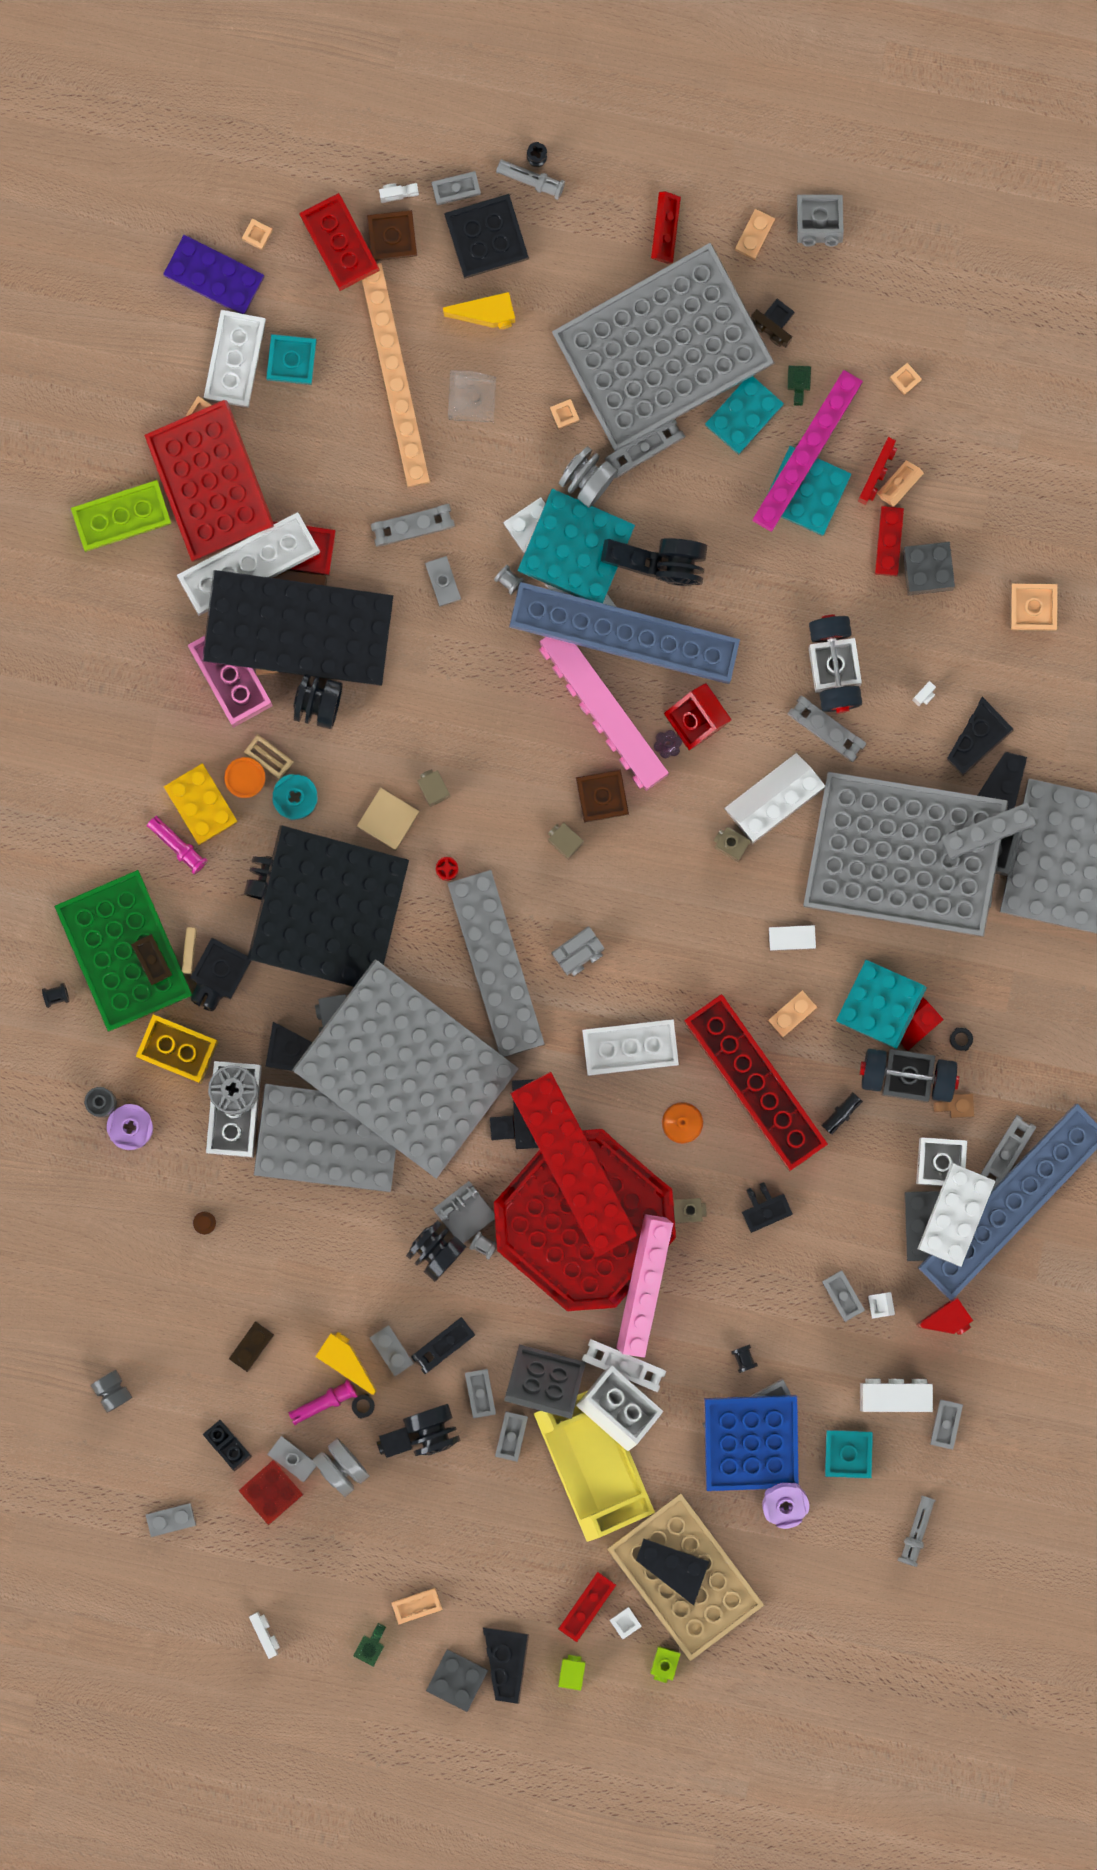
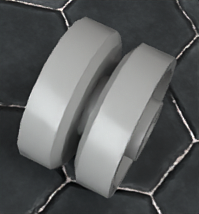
M337 1438L328 1446L330 1453L335 1458L334 1460L326 1453L321 1452L313 1461L330 1485L346 1497L354 1490V1485L348 1478L349 1475L360 1484L370 1475L348 1448Z

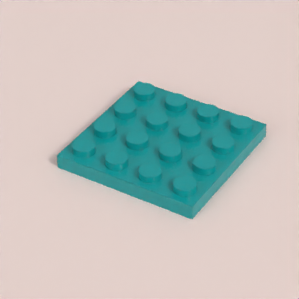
M551 489L517 571L573 596L603 603L618 568L600 562L604 540L611 539L628 544L635 525L596 507L591 506L588 508L581 501Z

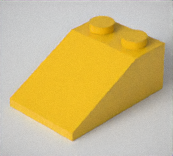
M337 1332L336 1335L330 1333L315 1357L370 1394L375 1395L377 1389L353 1347L348 1344L350 1339L340 1332Z

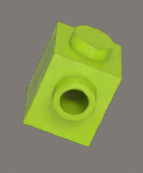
M661 1646L657 1647L650 1674L654 1675V1680L667 1683L668 1679L673 1680L680 1652Z

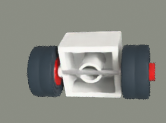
M835 614L822 616V619L809 623L812 642H824L810 644L808 648L815 693L820 692L822 711H836V714L850 712V709L862 705L860 690L862 680L855 638L844 639L852 635L850 619L848 616H835Z

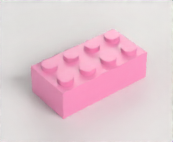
M205 636L188 645L233 728L273 706L253 668L203 662Z

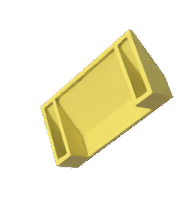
M585 1391L577 1396L572 1419L543 1411L534 1413V1416L588 1542L654 1514L655 1511L630 1451L624 1449L576 1406L587 1393Z

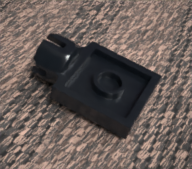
M211 938L190 977L191 980L197 983L191 995V1001L200 1007L205 996H207L203 1005L204 1009L214 1011L223 997L231 1000L251 960H247L248 956Z

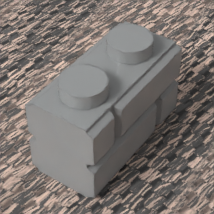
M588 926L551 952L564 973L567 976L572 974L574 977L585 969L583 965L589 960L594 963L603 957L601 952L605 948Z

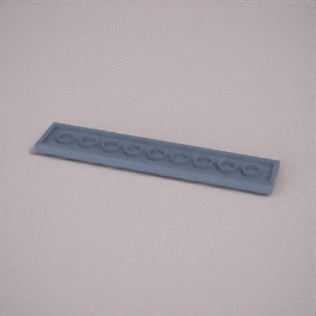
M522 582L518 586L509 624L510 628L725 684L731 682L740 639Z
M1074 1104L991 1191L962 1266H957L930 1254L918 1269L952 1301L1097 1150V1123L1078 1104Z

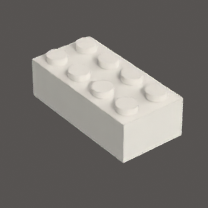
M214 1061L213 1074L220 1068L228 1065L240 1066L248 1070L255 1077L260 1091L261 1065ZM234 1083L232 1087H227L230 1096L239 1092ZM259 1095L255 1105L248 1112L240 1115L226 1114L210 1102L207 1154L254 1158Z

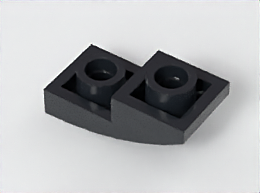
M222 1420L217 1421L203 1433V1436L233 1471H236L252 1457Z

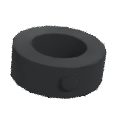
M955 1028V1031L950 1036L952 1047L959 1051L969 1050L973 1043L972 1033L966 1028ZM958 1033L967 1035L968 1042L966 1045L959 1046L956 1043L955 1037Z
M368 1394L359 1395L352 1402V1411L358 1418L368 1417L374 1411V1401ZM362 1399L367 1400L370 1404V1409L366 1413H361L357 1410V1403Z

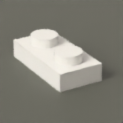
M259 1612L250 1615L249 1619L268 1659L278 1655L277 1649L280 1646L275 1636L270 1637L267 1628L270 1625L265 1615L260 1616Z

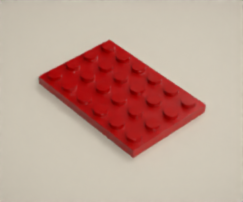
M227 400L220 401L144 435L191 561L200 560L261 531L274 527Z

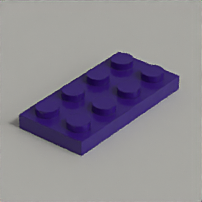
M183 235L163 273L166 278L240 314H246L265 277L252 268L186 235Z

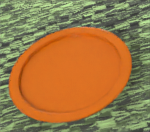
M248 757L232 761L224 775L226 787L233 795L240 798L255 796L261 791L265 783L263 767L259 762Z
M680 1102L673 1104L665 1111L662 1118V1128L670 1140L681 1144L689 1143L700 1135L703 1128V1118L695 1106Z

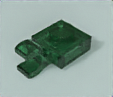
M788 366L787 390H794V406H803L804 390L810 391L811 366Z
M378 1623L371 1638L364 1635L353 1656L374 1667L385 1646L379 1640L386 1627Z

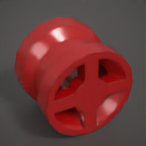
M443 857L438 860L435 868L438 877L444 881L456 878L459 870L457 862L451 857Z

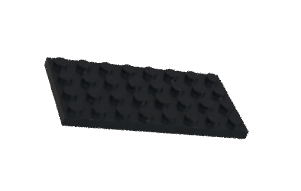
M213 570L202 661L297 675L307 674L312 677L382 686L394 595Z

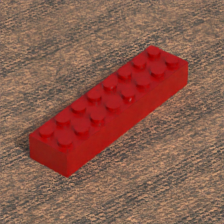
M722 994L684 1020L685 1025L789 1172L828 1145Z
M550 1071L510 1092L595 1256L598 1257L636 1237L637 1234L552 1072Z

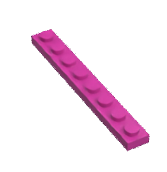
M845 370L842 371L753 517V522L770 532L774 530L862 385V380Z

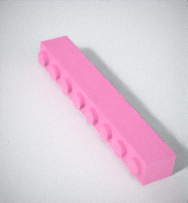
M549 637L542 639L539 651L546 660L550 658L555 666L552 669L559 678L564 677L567 681L566 688L573 697L575 695L578 696L581 701L579 704L580 708L586 715L591 714L595 720L592 722L593 726L599 734L604 732L608 738L605 742L612 752L617 750L621 756L619 761L625 770L630 769L635 776L632 779L638 788L641 789L643 787L647 791L667 777L669 772L577 645Z

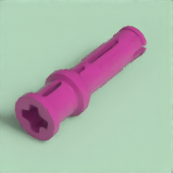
M154 816L148 822L147 827L177 854L176 857L180 862L183 861L192 869L191 873L195 875L205 866L208 860L195 852L192 845L182 841L158 816Z
M346 1379L345 1383L334 1389L332 1387L329 1388L326 1394L288 1413L290 1418L293 1419V1424L297 1425L331 1406L338 1407L341 1405V1402L351 1397L356 1398L358 1395L351 1380Z

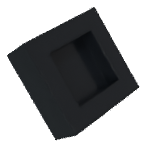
M776 299L764 315L783 329L795 312L779 299Z
M513 1116L490 1117L491 1141L514 1139Z

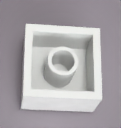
M919 1138L916 1184L943 1186L952 1163L966 1168L967 1141Z

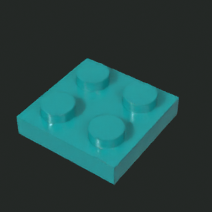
M271 334L267 381L312 385L317 340Z
M826 1430L825 1477L872 1478L873 1432Z

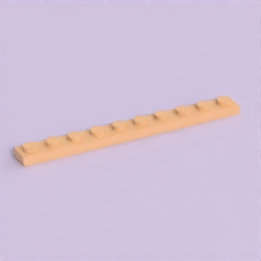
M378 263L380 271L363 279L362 282L406 482L409 488L428 484L430 480L382 263Z

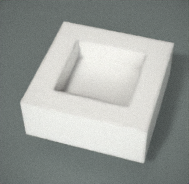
M929 681L912 701L918 706L923 702L927 705L935 696L933 691L936 686Z
M891 1292L868 1296L872 1319L895 1315Z
M629 1607L610 1619V1622L622 1639L642 1627Z

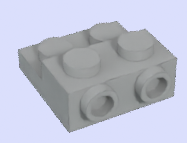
M797 195V243H802L808 247L816 243H825V245L830 247L843 243V195Z

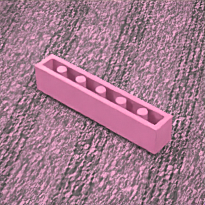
M644 1215L616 1347L625 1355L644 1358L646 1355L673 1223L664 1217Z

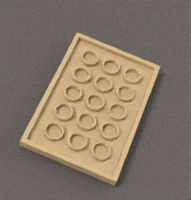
M681 1493L607 1548L690 1661L764 1606ZM643 1538L709 1561L694 1605L636 1561Z

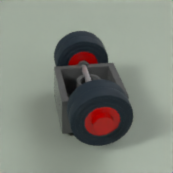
M868 1049L865 1062L861 1061L859 1075H862V1089L881 1091L883 1085L882 1096L926 1103L930 1099L932 1084L933 1100L951 1102L954 1090L958 1089L960 1076H957V1062L938 1059L935 1074H933L936 1056L893 1049L888 1050V1056L886 1051Z

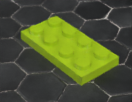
M157 480L71 508L85 552L172 524Z

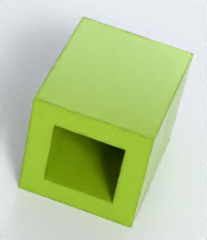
M568 1654V1658L562 1659L558 1687L581 1691L586 1661H581V1656Z

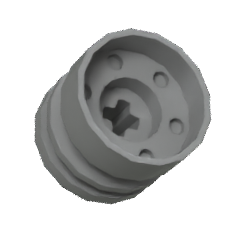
M587 446L567 465L559 485L564 488L572 481L568 492L572 493L578 487L581 488L577 499L590 508L611 484L618 473V469L607 461L597 467L596 463L598 462L599 455L596 453L588 460L592 449Z
M228 1065L220 1068L213 1074L209 1082L208 1094L211 1102L220 1111L229 1115H240L248 1112L255 1105L259 1095V1087L255 1077L248 1070L240 1066ZM234 1083L239 1092L230 1096L227 1087H232Z

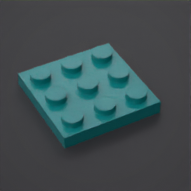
M789 446L770 490L796 448ZM817 458L781 518L824 536L852 474Z
M865 960L836 1022L897 1049L927 987Z

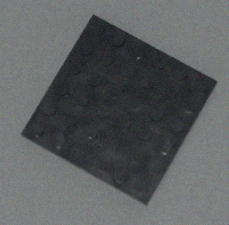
M280 825L247 960L355 987L375 959L384 965L409 860Z

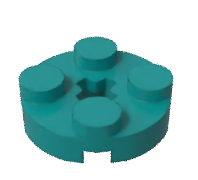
M289 774L282 777L275 784L272 800L275 809L281 816L290 820H300L306 818L315 810L318 803V794L314 783L309 778ZM292 791L294 793H301L298 803L289 801Z

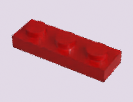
M666 191L659 192L651 259L669 264L673 263L681 197Z
M890 437L887 438L858 502L866 505L868 500H874L878 491L875 485L878 479L883 481L888 470L884 466L888 459L893 460L898 449L894 447L896 440Z
M881 506L875 575L898 576L904 508Z
M597 1571L558 1630L575 1642H578L616 1587V1584Z

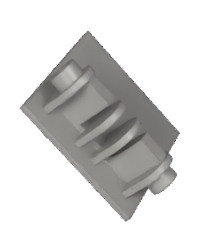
M470 1181L433 1208L453 1236L457 1237L462 1243L466 1242L495 1219L494 1212Z

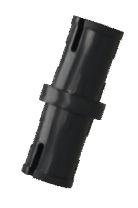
M852 1092L839 1107L835 1108V1112L822 1126L833 1135L845 1120L848 1121L850 1119L849 1116L863 1101Z

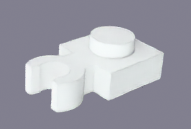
M393 183L384 185L383 189H379L381 203L419 195L417 183L403 187Z

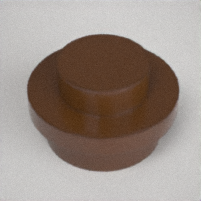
M209 1212L198 1213L193 1220L194 1229L203 1235L210 1234L216 1227L215 1217Z

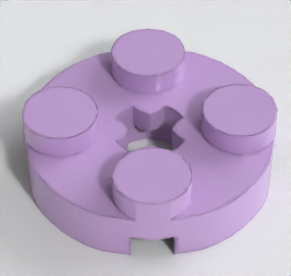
M125 1104L110 1114L107 1121V1133L117 1147L124 1150H136L143 1147L150 1140L153 1133V1122L150 1114L142 1107L134 1104ZM134 1121L133 1125L136 1126V1130H133L131 1134H127L124 1124Z
M780 1483L765 1491L762 1508L765 1518L779 1528L788 1529L802 1522V1519L809 1512V1501L805 1491L797 1483ZM783 1502L792 1503V1505L788 1506L787 1510L780 1507Z

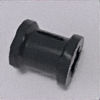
M539 142L531 143L527 150V160L533 167H540L547 160V149L544 144ZM533 152L541 153V157L533 156Z
M61 983L60 986L55 988L42 989L47 1008L56 1003L70 1002L65 983Z
M750 1344L731 1351L737 1360L739 1373L758 1366L754 1362L749 1350L751 1348Z

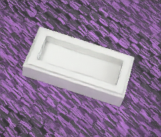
M815 925L769 927L770 951L816 949Z

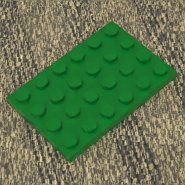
M139 870L54 906L108 1032L191 997V990ZM150 934L153 935L173 975L153 986L131 945Z

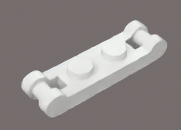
M590 1339L588 1343L590 1347L587 1354L583 1355L582 1361L604 1370L613 1366L627 1380L653 1391H659V1382L667 1371L630 1355L622 1354L616 1349ZM598 1350L605 1352L601 1361L595 1359ZM647 1371L653 1373L650 1381L644 1379Z

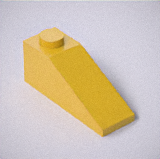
M509 292L443 307L444 317L474 324L506 329L511 327L512 323H515V315Z

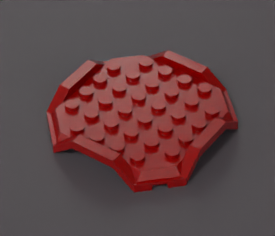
M603 1129L582 1131L637 1234L636 1237L596 1257L540 1150L494 1201L497 1251L566 1311L616 1308L626 1297L645 1214L669 1219L673 1223L669 1245L676 1238L672 1188L652 1173Z

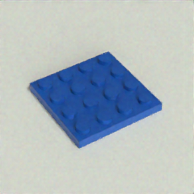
M796 1395L704 1398L706 1491L768 1489L780 1483H797L799 1485Z

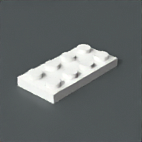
M221 310L204 400L214 402L227 400L230 405L249 408L266 318Z
M674 1019L582 1030L588 1076L679 1065Z
M952 1163L918 1249L961 1267L995 1181Z

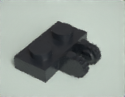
M764 1182L759 1185L766 1202L758 1204L754 1191L751 1188L746 1190L753 1207L743 1211L742 1214L750 1233L793 1215L785 1195L782 1194L771 1198Z

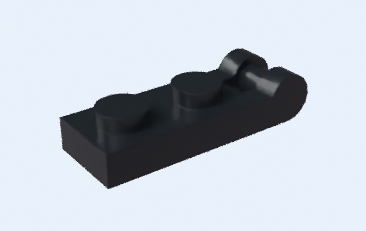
M605 539L600 562L646 576L656 577V572L660 571L657 568V563L662 561V557L658 555V552H651L615 540ZM646 559L650 560L649 567L645 566Z
M461 1317L413 1354L411 1358L414 1362L417 1361L422 1367L421 1371L427 1374L473 1338L475 1333ZM429 1351L434 1356L431 1362L424 1356Z

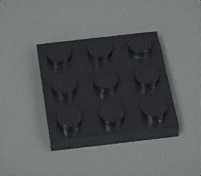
M509 194L444 213L464 279L529 260Z

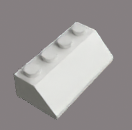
M795 753L724 809L747 839L750 840L751 844H753L824 790L825 785L813 769Z

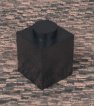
M406 1427L380 1435V1441H377L380 1454H385L386 1458L413 1449Z

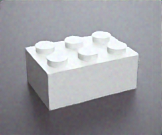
M610 1366L600 1375L576 1405L627 1451L639 1443L664 1412L613 1366Z
M865 1379V1383H860V1411L933 1412V1384L927 1383V1379H912V1383H904V1379H888V1383H881V1379Z

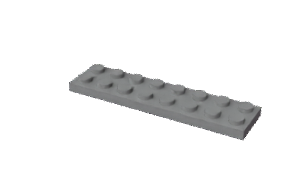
M489 870L447 883L499 1054L507 1057L545 1045L492 871Z

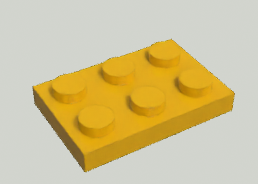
M203 763L163 786L198 845L203 844L238 823Z

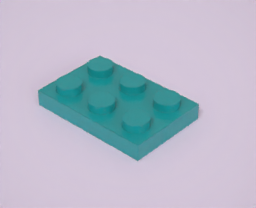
M752 376L739 385L705 423V426L739 455L782 408L784 403Z

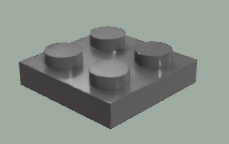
M447 1649L426 1691L468 1712L488 1669Z

